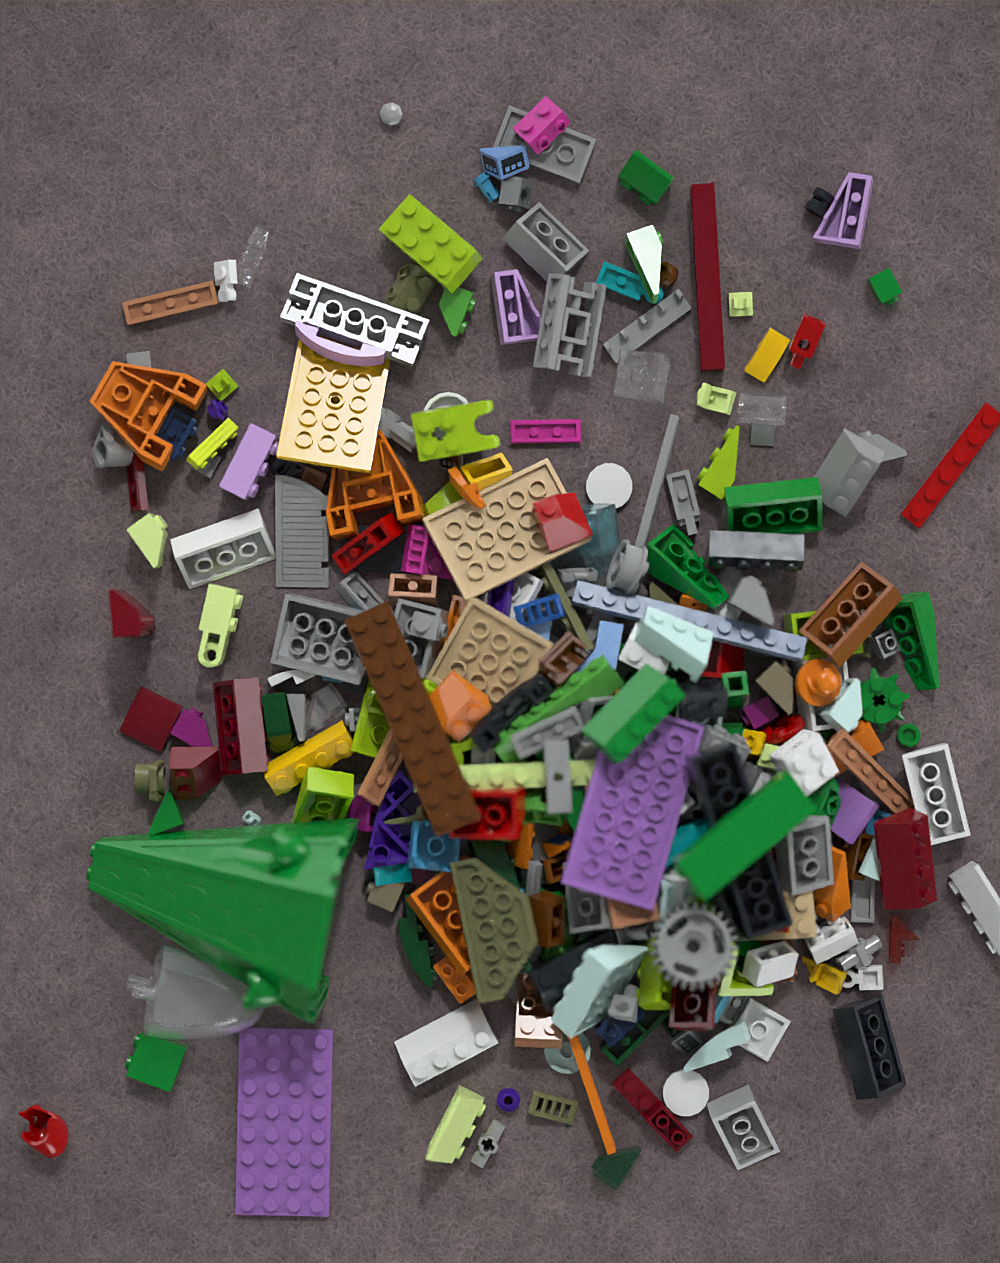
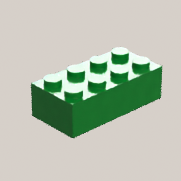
M818 477L724 487L727 531L777 534L823 531L822 493Z

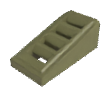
M534 1089L527 1112L535 1116L572 1125L579 1102ZM539 1098H544L541 1110L536 1109ZM548 1100L553 1101L550 1112L545 1111ZM557 1102L562 1103L559 1114L556 1115L554 1114ZM566 1104L571 1105L567 1118L563 1117Z

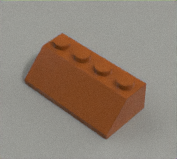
M861 562L803 625L799 632L819 652L840 668L902 600V596L892 583Z

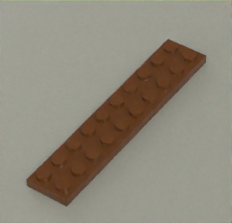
M385 601L345 619L344 621L436 836L440 837L481 819L482 817L390 603Z

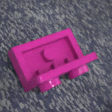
M545 96L512 129L538 155L570 124V120L563 110Z

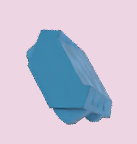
M413 821L407 867L452 872L450 863L457 862L459 859L461 839L450 838L449 833L437 837L430 821Z

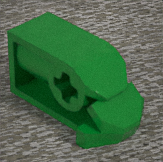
M831 777L808 795V798L817 808L810 816L829 817L830 829L841 806L839 785L834 777Z

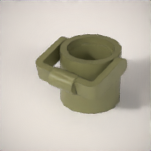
M156 760L152 764H136V794H149L150 801L159 802L164 798L166 790L165 761Z

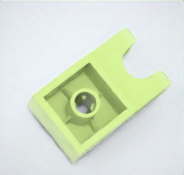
M215 584L208 585L199 630L203 631L198 653L199 662L206 667L219 666L225 659L231 632L236 631L238 618H234L236 609H241L243 602L240 590ZM211 649L216 652V659L214 661L208 658V652Z

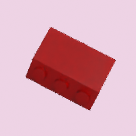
M525 788L470 790L482 818L449 832L450 838L518 840L526 812Z

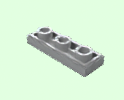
M568 740L544 741L548 814L572 812ZM555 773H561L563 775L560 780L554 779Z

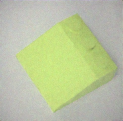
M461 1085L458 1086L427 1148V1160L453 1163L455 1158L459 1159L465 1148L462 1143L465 1137H471L475 1129V1125L472 1123L476 1116L481 1117L486 1107L483 1104L484 1097Z

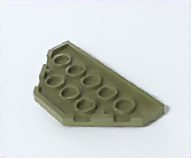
M476 858L452 862L450 865L478 1003L503 999L538 944L529 896Z

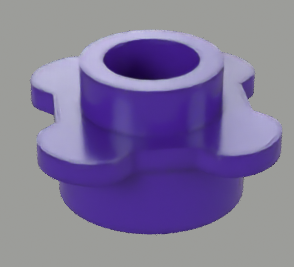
M218 398L210 400L211 404L207 408L215 421L218 422L219 420H224V418H229L227 415L228 408L222 400L220 401Z

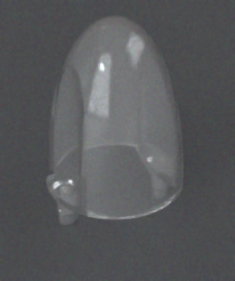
M163 944L158 950L151 976L147 978L128 974L127 979L132 982L126 981V989L136 990L132 991L131 998L147 1000L143 1022L144 1036L179 1040L225 1037L248 1029L257 1023L264 1011L263 1008L255 1009L252 1012L242 1007L245 993H248L250 987L249 985L229 976L190 951Z

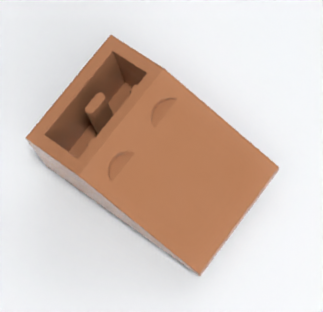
M519 973L517 980L514 1046L561 1049L563 1031L551 1021L555 1011L546 1012L528 975Z

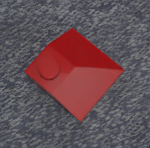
M575 492L555 494L533 503L531 511L549 553L593 536Z

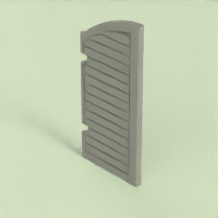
M275 474L276 587L328 588L329 568H322V562L329 561V527L327 516H322V510L327 509L328 495H324L319 489L301 479Z

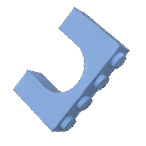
M531 609L533 619L537 620L536 609ZM541 610L543 618L547 617V612ZM552 620L527 628L549 641ZM599 621L595 648L588 659L573 674L579 673L593 659L599 658L602 655L616 671L623 624Z

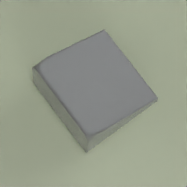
M752 421L750 445L774 446L776 422Z

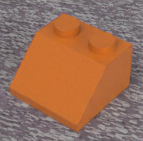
M453 670L429 695L444 731L459 743L491 710L489 697Z

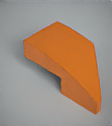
M456 466L448 469L450 483L458 494L478 509L486 507L485 501L479 494L477 483L474 482L467 485Z

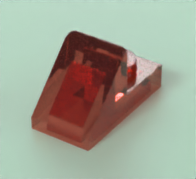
M890 914L889 962L900 963L901 957L904 958L905 944L901 943V940L920 939L895 914Z

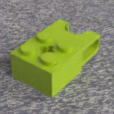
M482 400L412 413L411 418L419 461L497 448L500 445L498 436L482 435L475 428L476 418L492 411L494 407L493 401ZM436 427H440L441 431L446 432L442 439L434 436L433 432L436 431Z

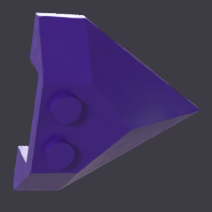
M401 771L393 777L378 806L364 870L407 863L411 826L384 824V821L414 815L416 814V807L423 805L418 792H414V784Z

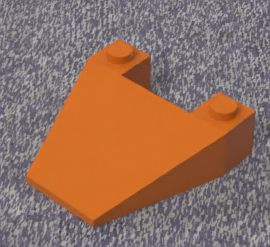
M112 361L90 399V403L141 461L163 472L174 450L173 445L157 437V433L175 402L197 412L207 394V385L184 373Z
M378 430L370 473L332 467L326 516L330 536L337 541L359 535L355 515L358 512L395 504L397 518L403 525L420 522L422 518L426 517L421 494L382 430Z

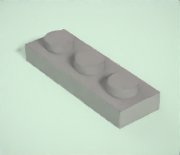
M573 706L510 735V738L521 759L543 749L544 741L563 740L580 732L584 725L576 707Z

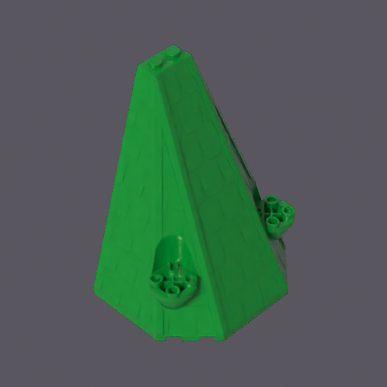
M344 818L160 832L155 835L138 834L101 837L91 847L90 857L93 858L92 866L88 867L86 880H89L88 889L229 976L249 985L250 987L248 993H245L242 1006L247 1008L248 1011L254 1012L255 1009L279 1005L303 1021L315 1023L327 999L331 976L321 975L338 886V880L333 879V877H339L343 862L356 841L359 819Z

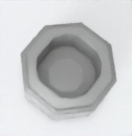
M393 102L383 105L380 111L382 123L389 127L398 125L403 117L400 106Z

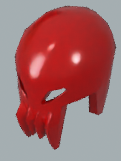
M33 1105L27 1108L26 1111L19 1112L20 1116L29 1121L28 1132L23 1131L21 1133V1138L27 1144L47 1158L58 1157L65 1151L69 1139V1130L60 1115L44 1110L40 1105Z

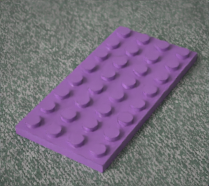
M666 715L620 763L613 764L598 750L561 883L653 910L691 777L684 757L698 752L704 726Z
M239 1028L235 1215L329 1217L333 1029Z

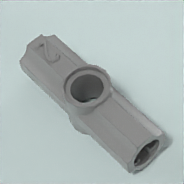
M382 407L378 430H382L387 438H392L412 452L416 447L414 429L405 424L404 420L394 412Z

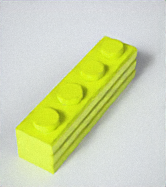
M227 418L188 456L186 461L196 470L200 467L204 468L209 458L213 459L218 454L217 451L220 448L223 449L228 444L227 441L229 439L233 440L238 435L237 430L239 427Z

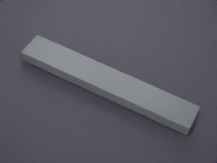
M670 414L635 546L638 548L642 545L646 546L681 421L680 417Z

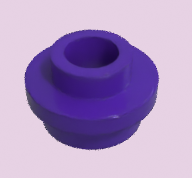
M512 1088L502 1089L497 1095V1104L503 1111H514L520 1104V1096ZM506 1096H510L513 1098V1102L511 1104H506L504 1102V1098Z

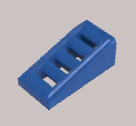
M559 593L513 607L517 622L526 628L565 616ZM551 600L554 602L557 613L552 615L548 602ZM541 603H544L547 617L544 618L539 605ZM534 605L538 615L537 620L533 619L530 608ZM526 608L529 619L527 623L524 622L521 609Z

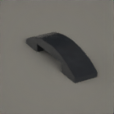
M541 673L531 677L501 698L477 723L469 737L481 752L485 754L502 739L499 736L502 731L533 704L538 707L555 690Z

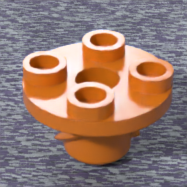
M824 659L809 660L798 671L795 691L807 704L812 706L828 705L834 701L840 692L841 677L837 668L831 662Z

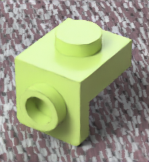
M703 383L697 393V405L707 410L730 415L736 392Z

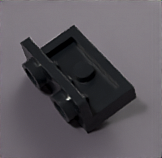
M708 680L702 683L686 681L684 684L676 685L685 694L679 702L678 716L681 720L727 717L728 690L721 681Z

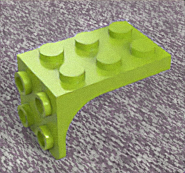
M368 679L351 752L375 759L390 730V726L371 681Z

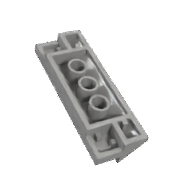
M298 273L295 276L289 291V297L280 316V321L295 326L296 321L318 327L319 335L361 349L363 343L385 350V358L413 367L418 352L421 349L429 319Z

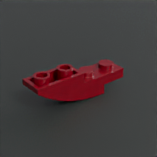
M629 1067L611 1083L675 1152L681 1149L693 1137L680 1120Z

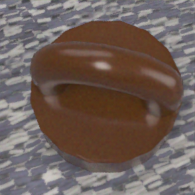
M662 262L659 284L664 287H670L677 280L678 268L669 262Z

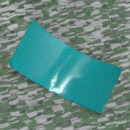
M407 863L374 868L376 886L412 882L411 868L407 867Z

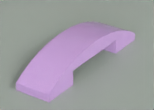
M300 321L295 323L296 336L311 350L328 359L355 366L384 364L385 350L363 343L359 351L320 338L318 327Z

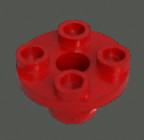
M781 714L774 719L775 723L760 729L759 732L766 734L764 744L772 745L777 743L781 747L804 727L805 721L801 714L789 717L787 714Z

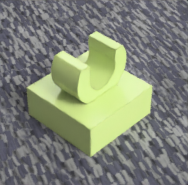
M752 292L728 293L729 317L753 316Z

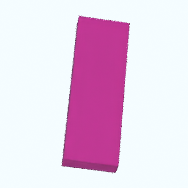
M581 419L510 420L511 444L581 443Z

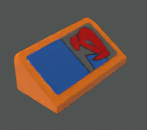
M569 826L570 831L565 833L560 831L541 843L549 858L571 847L575 834L571 826Z

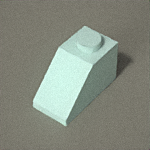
M857 678L845 679L834 701L825 705L819 713L837 732L840 729L845 730L847 733L853 731L859 723V718L862 716L860 681Z

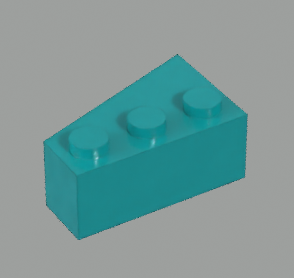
M704 817L695 818L676 827L664 871L670 869L669 865L673 864V858L708 831Z

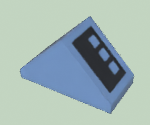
M526 145L480 149L484 172L500 180L530 167Z

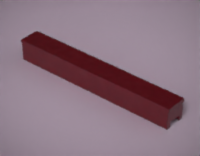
M715 182L691 184L690 195L700 371H725Z

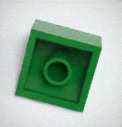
M638 150L633 152L618 175V179L621 180L619 185L629 192L632 189L640 194L638 199L648 206L651 203L656 206L672 184L674 178Z

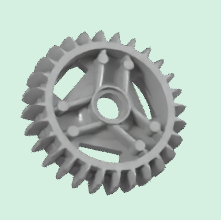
M694 902L692 908L689 909L688 904L684 903L683 910H680L679 906L676 905L674 907V914L670 910L666 911L668 919L662 916L659 918L663 924L662 926L654 925V928L659 932L651 933L650 935L656 939V942L649 943L650 947L656 948L655 951L650 953V956H657V959L652 964L661 965L657 973L660 974L665 971L667 973L664 977L665 981L670 977L673 978L672 986L681 982V990L685 988L686 984H689L690 991L694 990L695 985H698L700 991H702L704 983L711 988L713 987V979L717 983L721 982L719 974L725 977L728 975L725 967L733 968L729 960H736L737 956L731 954V951L738 950V946L731 944V942L737 940V937H730V933L735 929L726 928L730 920L727 919L722 922L720 920L723 915L722 912L717 916L714 915L715 907L706 911L705 903L701 909H698L697 902ZM684 917L688 924L670 938L666 931ZM714 930H719L722 936L724 953H716L712 933ZM691 940L697 941L700 945L699 952L696 954L689 953L686 949L687 942ZM675 963L698 970L696 977L675 971L673 969Z

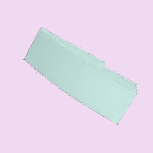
M745 1021L730 1026L706 1042L685 1065L684 1071L688 1072L729 1058L732 1055L731 1047L746 1043L751 1039Z

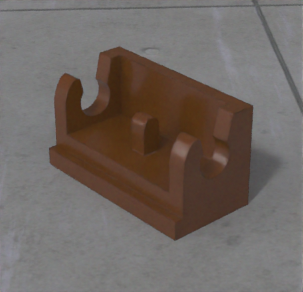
M568 631L539 660L538 674L541 673L547 681L559 688L588 659V654L583 651L587 646Z

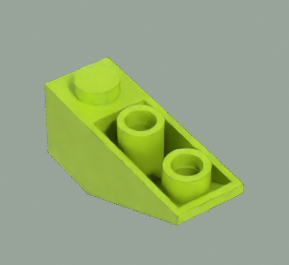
M737 425L734 429L728 428L722 438L725 441L721 449L716 447L709 458L713 462L708 469L703 467L696 478L700 481L697 486L719 500H722L725 496L724 487H731L735 480L739 426Z

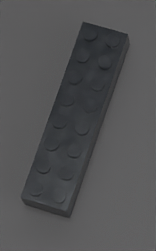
M726 742L684 757L708 830L752 795L736 743ZM768 849L725 884L741 935L747 940H752L794 925L770 849Z

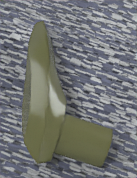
M418 805L416 807V814L384 821V824L412 826L413 821L422 822L429 820L425 817L426 810L424 806Z

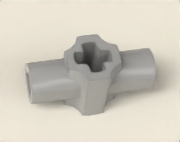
M872 935L866 940L858 938V945L846 950V953L836 958L838 967L845 972L853 966L856 969L868 966L874 959L872 954L883 947L880 939L876 935Z
M495 1119L492 1120L486 1133L481 1134L478 1139V1148L471 1158L472 1163L483 1168L490 1154L496 1153L499 1147L498 1140L506 1127L504 1124ZM492 1139L493 1147L484 1148L483 1140Z

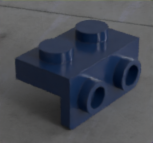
M175 407L171 408L156 435L173 445L174 452L170 457L173 461L176 458L181 459L187 449V446L184 445L187 438H193L199 426L195 425L198 420Z
M637 1006V1022L635 1023L607 1016L599 1023V1028L596 1032L611 1047H614L645 1016V1013Z

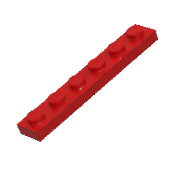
M987 402L982 406L900 515L917 528L922 526L999 425L1000 412Z

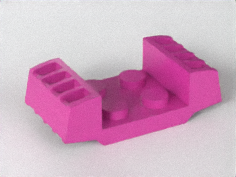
M408 525L401 571L419 575L428 574L437 576V578L453 580L426 527Z

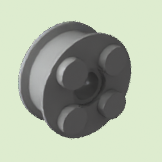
M624 539L619 544L608 569L607 588H620L626 595L636 593L640 577L645 576L649 567V563L646 562L648 555L646 546L642 545L638 548L630 545L627 539Z

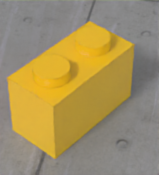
M503 453L460 467V473L467 485L476 482L479 491L511 476L513 471Z

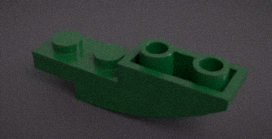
M405 893V898L412 893ZM405 900L407 917H398L401 940L407 957L418 976L428 987H433V981L437 980V972L431 964V957H435L434 943H429V938L419 939V935H423L422 921L417 920L416 913Z

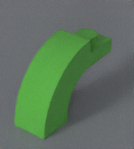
M525 794L526 812L522 826L526 823H543L563 827L566 820L564 813L548 814V803H545L542 794ZM496 839L507 842L510 841L509 839Z

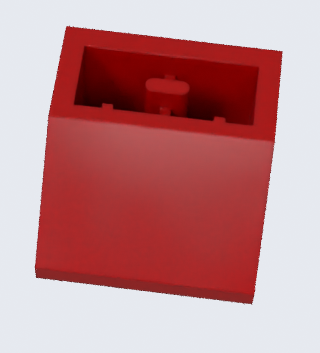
M712 640L707 664L700 676L721 678L724 673L742 672L745 648Z

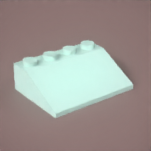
M601 945L595 949H589L582 957V960H584L582 965L573 973V981L564 989V997L555 1005L553 1009L555 1013L551 1021L568 1037L573 1038L600 1023L605 1017H610L608 1011L614 994L623 995L625 986L629 985L649 949L646 946Z

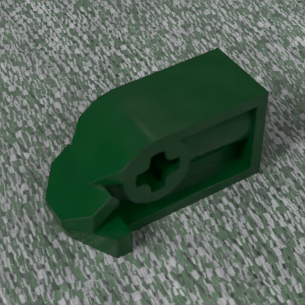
M287 691L261 695L268 736L265 747L278 754L286 753L300 742L297 737L293 738L290 710L286 698Z

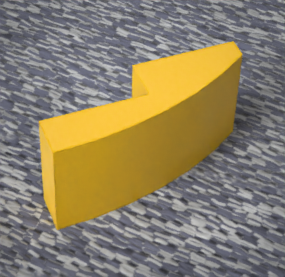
M769 328L758 344L756 352L745 366L744 371L765 382L785 351L790 339Z

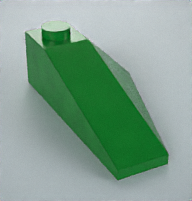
M929 592L901 595L902 600L883 619L886 630H893L901 652L907 660L904 667L918 690L938 689L939 674L935 614Z

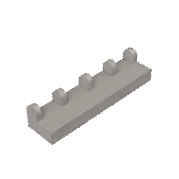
M677 289L607 342L603 343L602 346L617 364L692 308L685 300L682 292Z

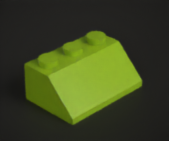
M643 939L639 946H646L649 950L641 962V966L638 968L640 989L637 990L636 998H638L639 1006L645 1010H670L672 979L665 981L666 972L657 973L661 965L652 964L657 959V956H650V953L655 951L656 948L650 947L649 943L656 942V939Z

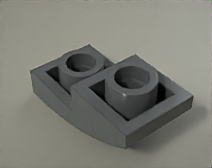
M883 621L866 638L880 659L901 651L893 630H886Z

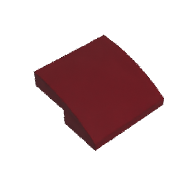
M141 686L119 731L161 752L183 706Z

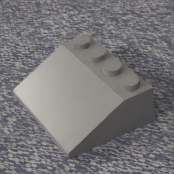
M294 593L285 594L270 663L360 685L365 667L344 620L363 612V610Z

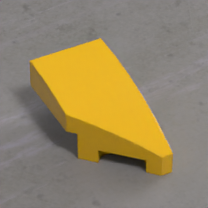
M803 956L802 961L803 964L806 963L810 982H815L817 986L829 992L840 994L848 972H843L841 969L825 962L816 964L812 957Z

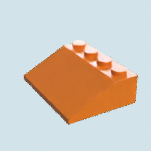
M464 854L462 857L458 859V861L467 860L469 858L466 854ZM441 871L406 897L405 900L458 972L463 974L471 969V963L452 872Z

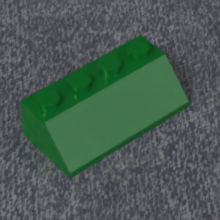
M646 663L580 731L613 764H618L682 700L685 694L667 676Z

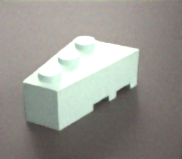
M648 606L637 625L634 641L657 657L662 655L671 661L673 668L676 670L681 668L691 675L690 679L696 683L707 664L714 632Z

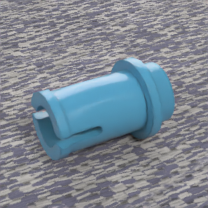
M483 172L473 180L475 188L478 186L488 199V202L491 203L500 196V192L489 179L490 175H486Z

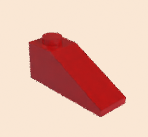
M391 512L376 521L331 556L345 575L404 533L405 530Z

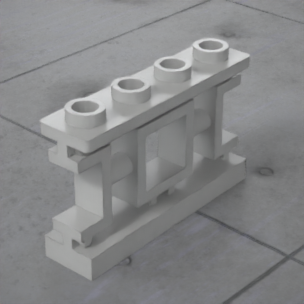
M549 274L533 367L559 371L560 362L565 361L570 363L569 375L590 378L594 367L593 362L598 343L597 339L606 285L584 282L582 292L573 289L574 277L565 274ZM567 295L572 296L570 308L565 307ZM581 298L586 299L584 311L579 310ZM569 314L578 316L575 338L565 336ZM559 341L564 342L562 354H557ZM573 344L578 345L576 358L571 357Z

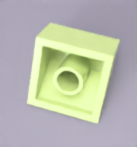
M149 513L126 530L153 568L159 569L163 566L168 537L165 529L168 525L161 516Z

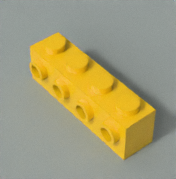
M341 720L270 761L267 765L268 771H263L265 779L276 796L288 793L294 786L302 782L308 767L327 770L342 758L350 757L354 753L351 752L353 737Z

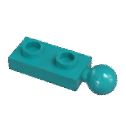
M604 261L596 284L606 285V289L639 301L642 294L651 303L639 275ZM659 287V294L656 303H659L663 298V290L661 289V287Z

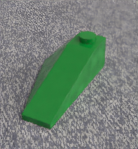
M672 524L646 545L648 550L646 562L649 563L647 572L673 588L716 609L729 598V595L716 576L709 573L705 568L704 564L706 562L703 557H698L694 552L692 541Z

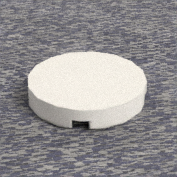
M604 463L597 466L589 474L586 481V492L589 499L597 507L614 510L623 506L629 500L632 493V480L629 473L623 467L614 463Z
M684 1069L673 1072L666 1079L663 1086V1099L666 1106L673 1113L680 1116H692L699 1113L706 1106L709 1099V1088L706 1080L699 1073L693 1070L685 1072Z

